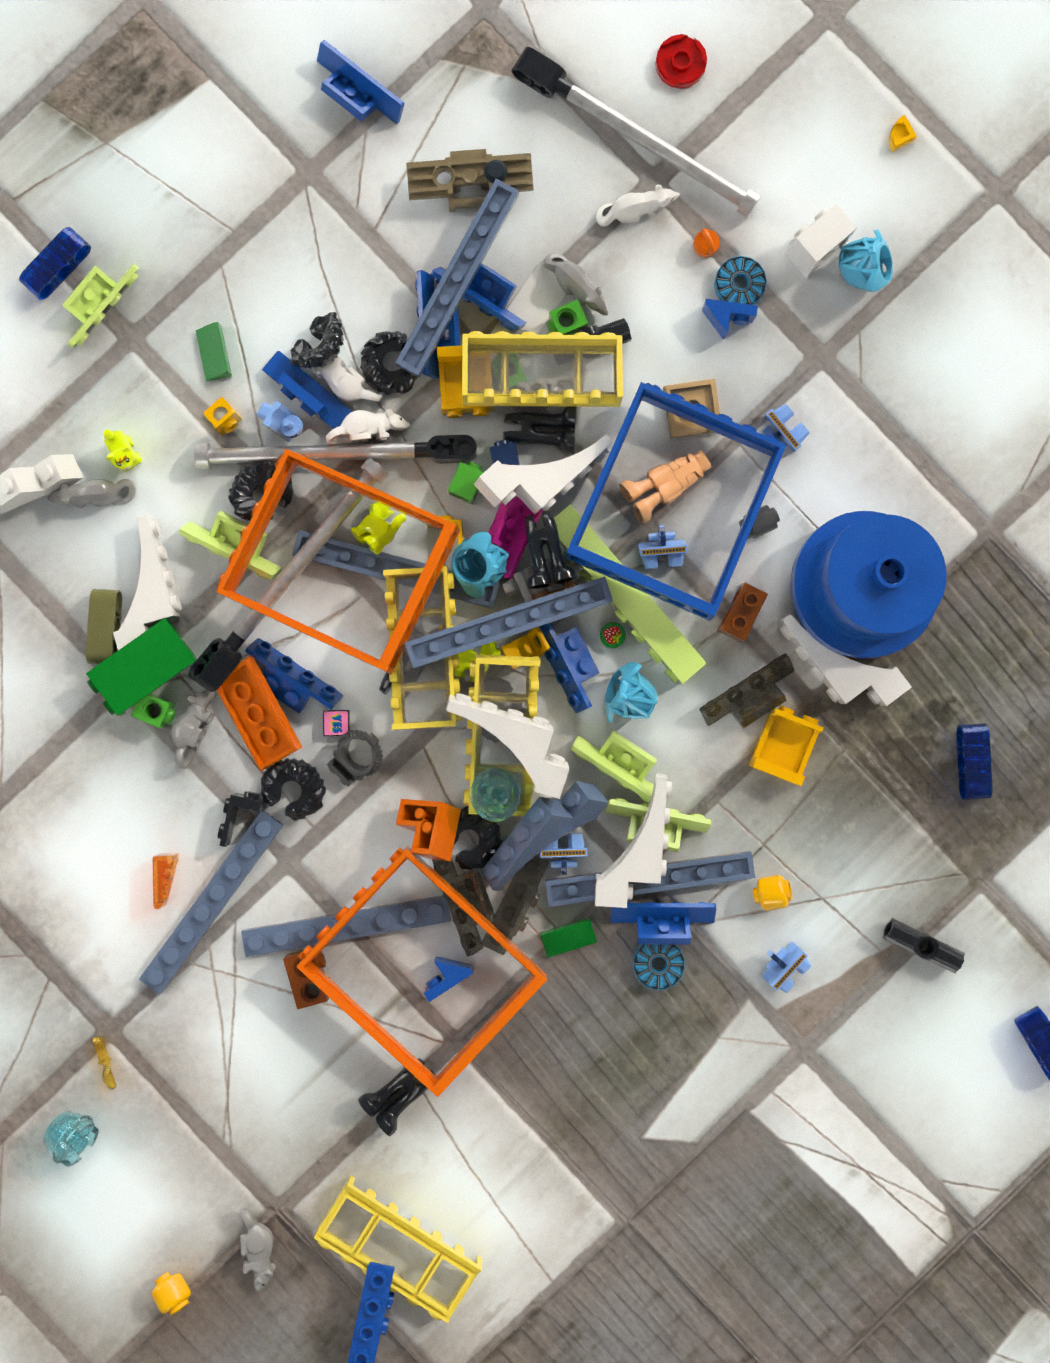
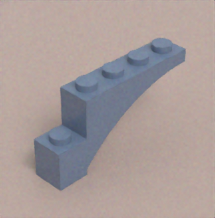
M575 781L561 800L539 796L481 870L491 889L500 891L528 861L551 843L589 821H594L609 803L598 787L594 784Z

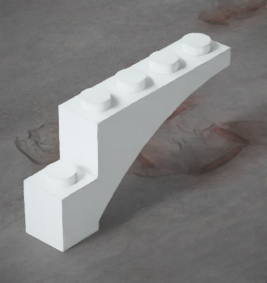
M606 434L583 451L565 459L546 464L506 465L496 461L476 480L474 486L495 508L501 502L504 505L508 504L517 495L534 514L541 509L547 511L557 502L554 497L559 492L564 495L574 486L572 480L578 476L582 479L592 470L590 464L594 460L599 463L610 453L607 448L613 441Z
M73 454L50 455L34 467L9 468L0 475V515L35 499L49 495L60 489L62 484L70 487L84 478Z
M148 515L136 517L141 545L140 574L136 593L128 614L120 629L113 632L118 650L162 619L172 620L179 618V610L182 609L179 597L174 595L172 585H175L171 570H167L165 560H168L167 551L159 541L158 536L161 535L159 523Z
M792 614L786 615L778 621L781 625L779 630L788 641L791 639L797 646L795 652L803 661L807 660L812 666L810 670L817 681H823L828 687L826 693L833 702L847 704L865 689H868L866 694L875 705L888 706L912 688L896 666L888 667L887 669L869 666L837 654L817 642Z
M464 694L449 695L446 711L465 717L495 735L523 764L533 780L534 792L560 799L569 772L568 762H565V758L559 755L550 754L549 757L546 756L554 732L548 720L534 716L533 719L523 717L522 712L514 709H508L506 712L497 709L498 706L487 701H482V704L471 701L472 698Z
M655 773L648 810L632 842L602 874H596L595 906L627 908V900H632L633 884H629V882L661 884V876H666L667 862L662 860L663 850L668 849V834H664V824H669L670 808H666V797L671 798L672 782L667 781L666 774Z

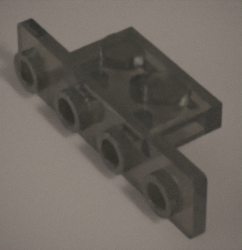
M784 653L735 686L730 687L715 699L707 702L699 709L705 723L710 726L730 713L744 729L786 702L784 693L775 683L794 672L790 657L787 653Z
M537 855L513 876L491 921L510 941L513 936H516L518 930L524 931L529 920L526 914L530 907L535 908L541 894L537 893L538 885L549 862ZM487 932L485 933L481 944L504 955L506 950Z
M452 858L451 861L432 860L434 870L489 921L496 918L479 869L457 874ZM443 892L451 912L452 921L456 925L461 946L464 948L467 957L472 956L484 947L476 927L478 924Z

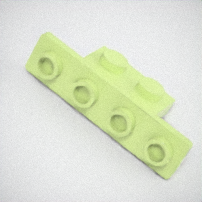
M132 264L118 282L115 283L94 265L62 304L65 309L82 322V325L67 341L69 346L73 347L75 344L80 346L89 336L86 333L87 329L92 324L96 327L105 317L102 311L108 304L113 307L122 296L119 293L125 284L130 287L139 276L135 273L139 267Z
M220 511L216 515L211 531L193 522H189L180 528L179 534L185 536L192 543L208 548L213 554L222 555L229 559L231 553L237 549L241 541L242 530L249 524ZM264 532L247 568L254 571L261 578L272 580L280 573L281 567L260 557L267 534Z
M614 730L601 749L581 736L575 739L571 750L575 752L577 757L589 761L601 773L610 775L622 787L631 789L640 795L642 800L647 803L650 802L653 784L644 778L656 763L657 759Z
M623 798L609 799L605 810L606 813L630 818L626 842L631 843L643 822L649 804L641 803L637 805L629 803L628 800ZM670 809L669 824H664V834H668L667 850L678 852L682 828L707 833L712 820L705 819L700 814L686 815L681 814L676 809Z

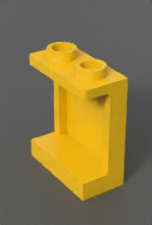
M462 345L437 347L442 415H447L448 418H460L465 413H473V416L481 417L489 415L488 412H494L493 406H463ZM470 353L469 391L492 389L490 353Z
M780 705L779 709H770L748 766L802 786L805 779L803 772L818 734L823 732L824 727L817 725L819 720L806 715L801 719L793 715L794 710Z

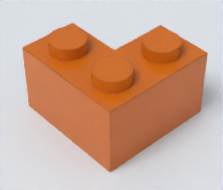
M401 799L396 825L415 832L411 853L427 859L451 861L461 809L444 802Z

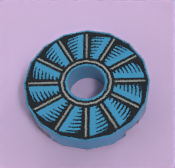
M737 256L728 259L721 265L716 273L714 287L720 301L755 305L765 292L767 279L765 271L757 261L750 257ZM737 277L744 278L747 282V287L744 289L736 288L733 282L734 279Z
M640 944L633 956V970L638 980L645 987L654 990H666L674 986L681 979L685 969L684 956L680 948L675 944ZM655 957H663L666 960V965L663 969L655 970L652 968L651 963Z

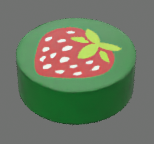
M610 622L602 627L600 640L606 647L617 648L625 641L626 632L619 623Z

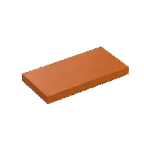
M250 656L239 662L237 667L216 691L259 770L262 771L303 747L254 657Z

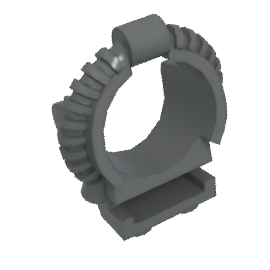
M350 730L344 733L338 742V749L334 751V758L327 764L330 772L336 774L340 778L341 783L348 787L356 780L362 781L365 776L373 775V773L380 769L383 761L381 759L383 758L382 750H380L381 746L378 745L380 740L373 733L367 734V732L362 730ZM352 739L365 740L372 747L373 760L371 765H359L352 760L349 753V745Z

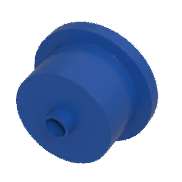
M875 511L845 513L817 528L799 549L791 572L790 588L793 606L807 632L827 649L846 657L859 659L886 656L910 645L928 627L944 595L947 577L946 564L942 551L935 539L916 522L902 516Z

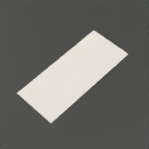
M540 263L507 309L527 322L520 330L534 332L537 335L548 321L549 312L555 310L566 295L557 281L556 274L546 269ZM499 320L490 334L500 331L514 334L516 330L506 329ZM516 354L520 359L524 356Z

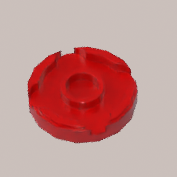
M685 34L671 36L663 41L657 52L655 62L657 74L670 87L678 89L689 88L699 82L704 75L707 55L705 48L696 38L692 39Z

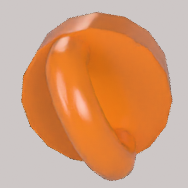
M704 228L695 236L693 243L694 251L700 257H711L717 252L720 240L717 233Z

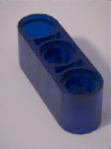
M66 227L23 270L19 281L39 300H44L88 256L91 251V245L73 228Z
M986 723L960 724L956 730L960 796L963 800L990 799L993 787L989 728Z
M1035 1006L1016 1017L1014 1022L1043 1072L1050 1080V1021L1038 1006Z

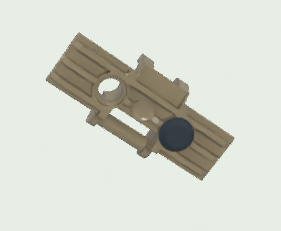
M486 149L450 151V157H446L445 160L406 163L409 200L448 198L450 212H455V209L479 208L486 197L454 198V193L461 192V187L481 185V190L489 191L495 179H498L519 190V192L534 191L531 153L492 156V154H486ZM442 172H447L452 178L448 184L443 185L437 181V176Z

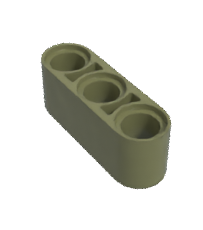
M92 589L90 593L86 642V660L88 664H100L118 651L113 632L118 631L121 627L122 593L120 590Z

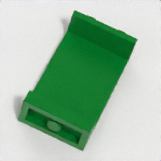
M164 618L86 673L89 677L87 683L96 694L98 692L101 693L105 699L103 705L111 715L115 713L117 716H123L126 714V710L187 667H191L197 658L171 622Z

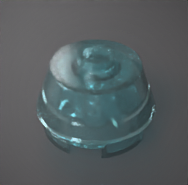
M491 768L481 772L475 778L470 789L469 798L472 807L482 818L492 822H500L508 819L516 812L522 791L518 780L513 775L502 769Z
M65 1111L51 1122L44 1134L43 1142L55 1163H63L70 1167L82 1159L79 1155L87 1145L91 1147L94 1145L99 1129L95 1127L91 1116Z

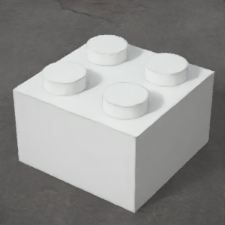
M835 204L831 209L827 207L822 209L814 217L815 221L810 226L807 224L802 226L794 234L795 238L789 243L791 248L786 256L805 278L810 276L837 253L842 246L846 245L857 229L856 225L838 204Z

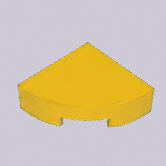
M905 114L897 120L890 132L889 145L892 152L915 141L917 138Z

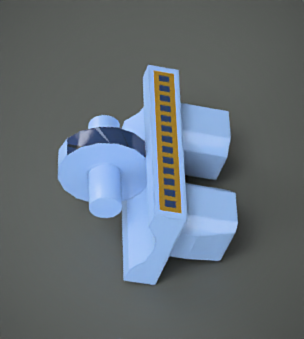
M277 401L274 402L273 406L263 402L256 416L264 420L263 425L288 442L292 438L299 436L303 430L302 420Z
M784 404L774 411L771 409L765 415L777 432L774 433L769 426L763 432L765 435L775 436L776 439H779L781 436L792 451L795 452L801 447L800 443L808 436L809 431L802 423L798 424L791 431L786 427L784 423L794 416V413L787 404Z
M658 525V533L648 534L649 541L655 542L637 543L638 552L642 557L645 569L658 567V555H667L668 566H682L684 553H688L687 544H685L684 539L672 540L675 539V532H665L664 525Z
M568 833V847H558L557 839L540 852V858L561 857V860H551V868H561V875H567V868L577 867V860H567L566 857L588 856L587 847H584L582 833Z
M793 942L785 949L782 947L777 954L769 950L767 954L772 959L766 965L767 970L761 977L776 991L780 989L788 993L794 986V981L790 976L795 970L803 974L811 967L807 959L808 955Z

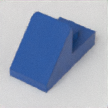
M706 299L702 312L719 335L725 339L728 334L729 321L733 320V323L737 325L753 323L757 316L758 306Z
M435 957L434 962L443 977L437 975L426 983L428 987L425 988L423 994L428 1002L432 1001L472 975L474 967L469 963Z

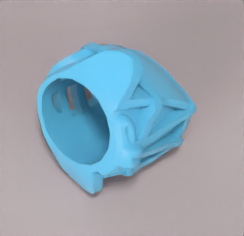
M873 230L876 238L864 237L840 248L838 266L843 279L849 285L867 290L868 292L879 291L890 282L893 275L891 251L879 230ZM883 263L886 266V272H884Z
M488 532L475 533L470 539H464L455 549L451 561L452 573L469 596L479 599L484 596L485 587L495 585L506 574L509 553L491 544V535Z
M630 662L618 668L612 675L605 694V712L609 723H613V713L623 718H650L649 716L658 701L657 691L646 677L639 673L642 667L641 664ZM615 684H618V685H617L616 692H615L614 686H615Z

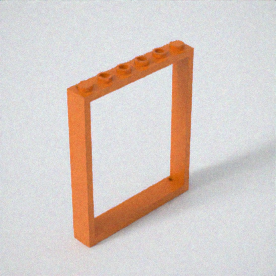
M285 449L284 453L280 455V459L276 461V470L272 478H269L265 483L264 494L260 502H257L253 508V517L249 525L245 526L241 532V541L237 549L233 550L229 557L230 564L226 572L219 577L220 581L217 584L216 592L392 675L405 648L404 643L408 642L461 530L450 521L289 449ZM296 466L441 530L380 660L235 592Z
M409 846L404 850L399 847L389 858L392 863L385 870L381 867L371 877L373 883L370 887L366 889L363 886L353 897L356 902L349 909L344 906L334 917L337 922L331 928L326 925L316 936L319 941L313 948L308 945L298 955V958L301 960L296 967L436 1097H439L547 981V975L419 855L411 853ZM407 859L531 973L530 977L437 1076L312 962Z

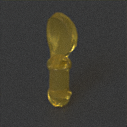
M96 1036L92 1040V1044L99 1060L98 1064H103V1082L107 1088L113 1090L117 1086L110 1066L111 1057L108 1055L103 1037Z

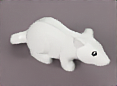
M656 185L655 191L627 193L616 199L613 204H605L600 207L596 214V221L603 227L608 226L615 219L621 223H635L645 214L656 216L659 207L667 206L672 201H675L680 194L671 189H663L661 185ZM611 208L609 213L604 217L602 213L606 209Z
M339 356L334 359V362H329L322 368L313 367L316 377L318 379L323 377L328 382L333 393L341 400L349 402L367 399L379 402L382 398V395L374 391L365 382V379L351 366L345 369V363Z
M391 409L378 414L356 410L349 413L339 427L334 428L326 435V441L328 445L365 443L372 436H376L377 441H385L389 438V433L386 431H403L410 427V424L401 416L393 413ZM337 436H345V438H336V437H337Z

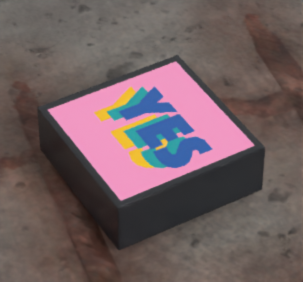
M323 710V736H343L344 733L350 731V710Z

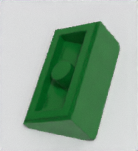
M214 322L195 330L206 381L232 376L222 326L219 322Z
M589 917L540 932L548 958L597 943Z

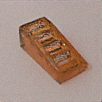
M160 853L152 857L153 905L155 909H160L167 904L179 853Z

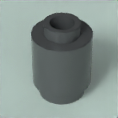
M768 505L760 508L748 539L752 537L756 539L778 528L777 522L780 521V518L774 507L769 508ZM744 519L739 521L740 528Z

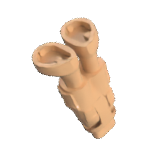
M700 450L694 455L689 453L668 464L658 465L649 470L646 476L647 479L642 481L624 480L619 483V488L624 498L630 503L652 488L656 490L649 497L632 505L636 518L642 525H645L651 520L652 511L659 503L668 505L678 499L683 491L704 476L703 473L711 468V464L704 452Z

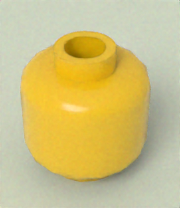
M781 875L759 878L757 888H753L755 904L760 903L765 911L787 908L789 901L793 900L790 881L785 880Z
M167 1272L155 1280L157 1286L152 1290L151 1296L162 1314L169 1313L172 1316L190 1303L188 1298L191 1295V1290L180 1273L170 1275Z

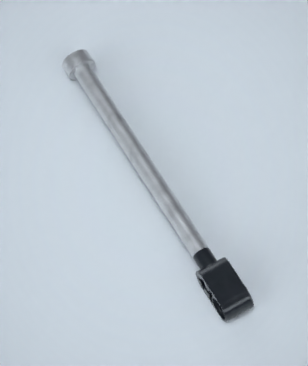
M526 47L513 66L512 74L525 85L547 98H552L555 93L562 96L737 205L738 209L736 212L747 219L762 195L751 188L748 192L742 190L564 79L567 75L566 71L559 64L537 50Z
M437 435L428 442L239 448H211L210 443H196L194 446V461L197 470L212 469L213 464L276 462L280 459V455L284 453L285 449H289L313 461L367 460L370 457L371 459L431 458L436 463H467L468 461H473L477 456L476 441L469 435ZM451 443H453V450L455 455H451ZM463 443H468L473 447L472 451L467 455H463L458 451L459 446ZM439 444L443 446V449H448L442 450L441 455H437L435 451Z
M369 457L361 466L364 472L358 478V481L372 487L376 482L382 484L389 473ZM349 489L257 603L270 609L274 607L363 499V495ZM250 609L225 641L217 638L208 645L191 666L189 678L209 692L216 691L239 664L241 653L238 649L265 618V615Z

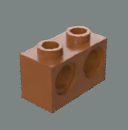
M746 582L740 584L717 631L738 642L745 641L768 593Z
M303 950L287 954L283 958L297 1010L329 1000V997L321 989L318 995L309 993L307 985L314 983L296 967L301 960L298 958V955ZM320 952L312 962L325 973L323 967H326L324 953Z

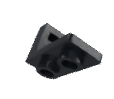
M245 791L244 794H231L230 798L226 799L223 813H226L225 823H221L218 831V839H221L220 846L226 847L231 843L238 807L258 812L265 809L266 803L264 799L260 798L259 793Z

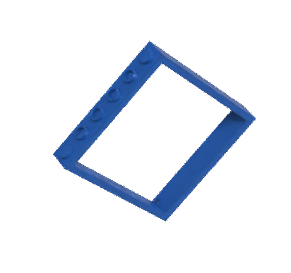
M641 382L572 538L565 559L711 621L720 606L786 448V444L781 443V440L776 439L773 435L765 436L758 433L750 425L735 423L727 415L714 414L704 405L691 404L684 401L685 399L678 394H668L661 391L657 385ZM641 401L770 456L710 602H706L579 546Z

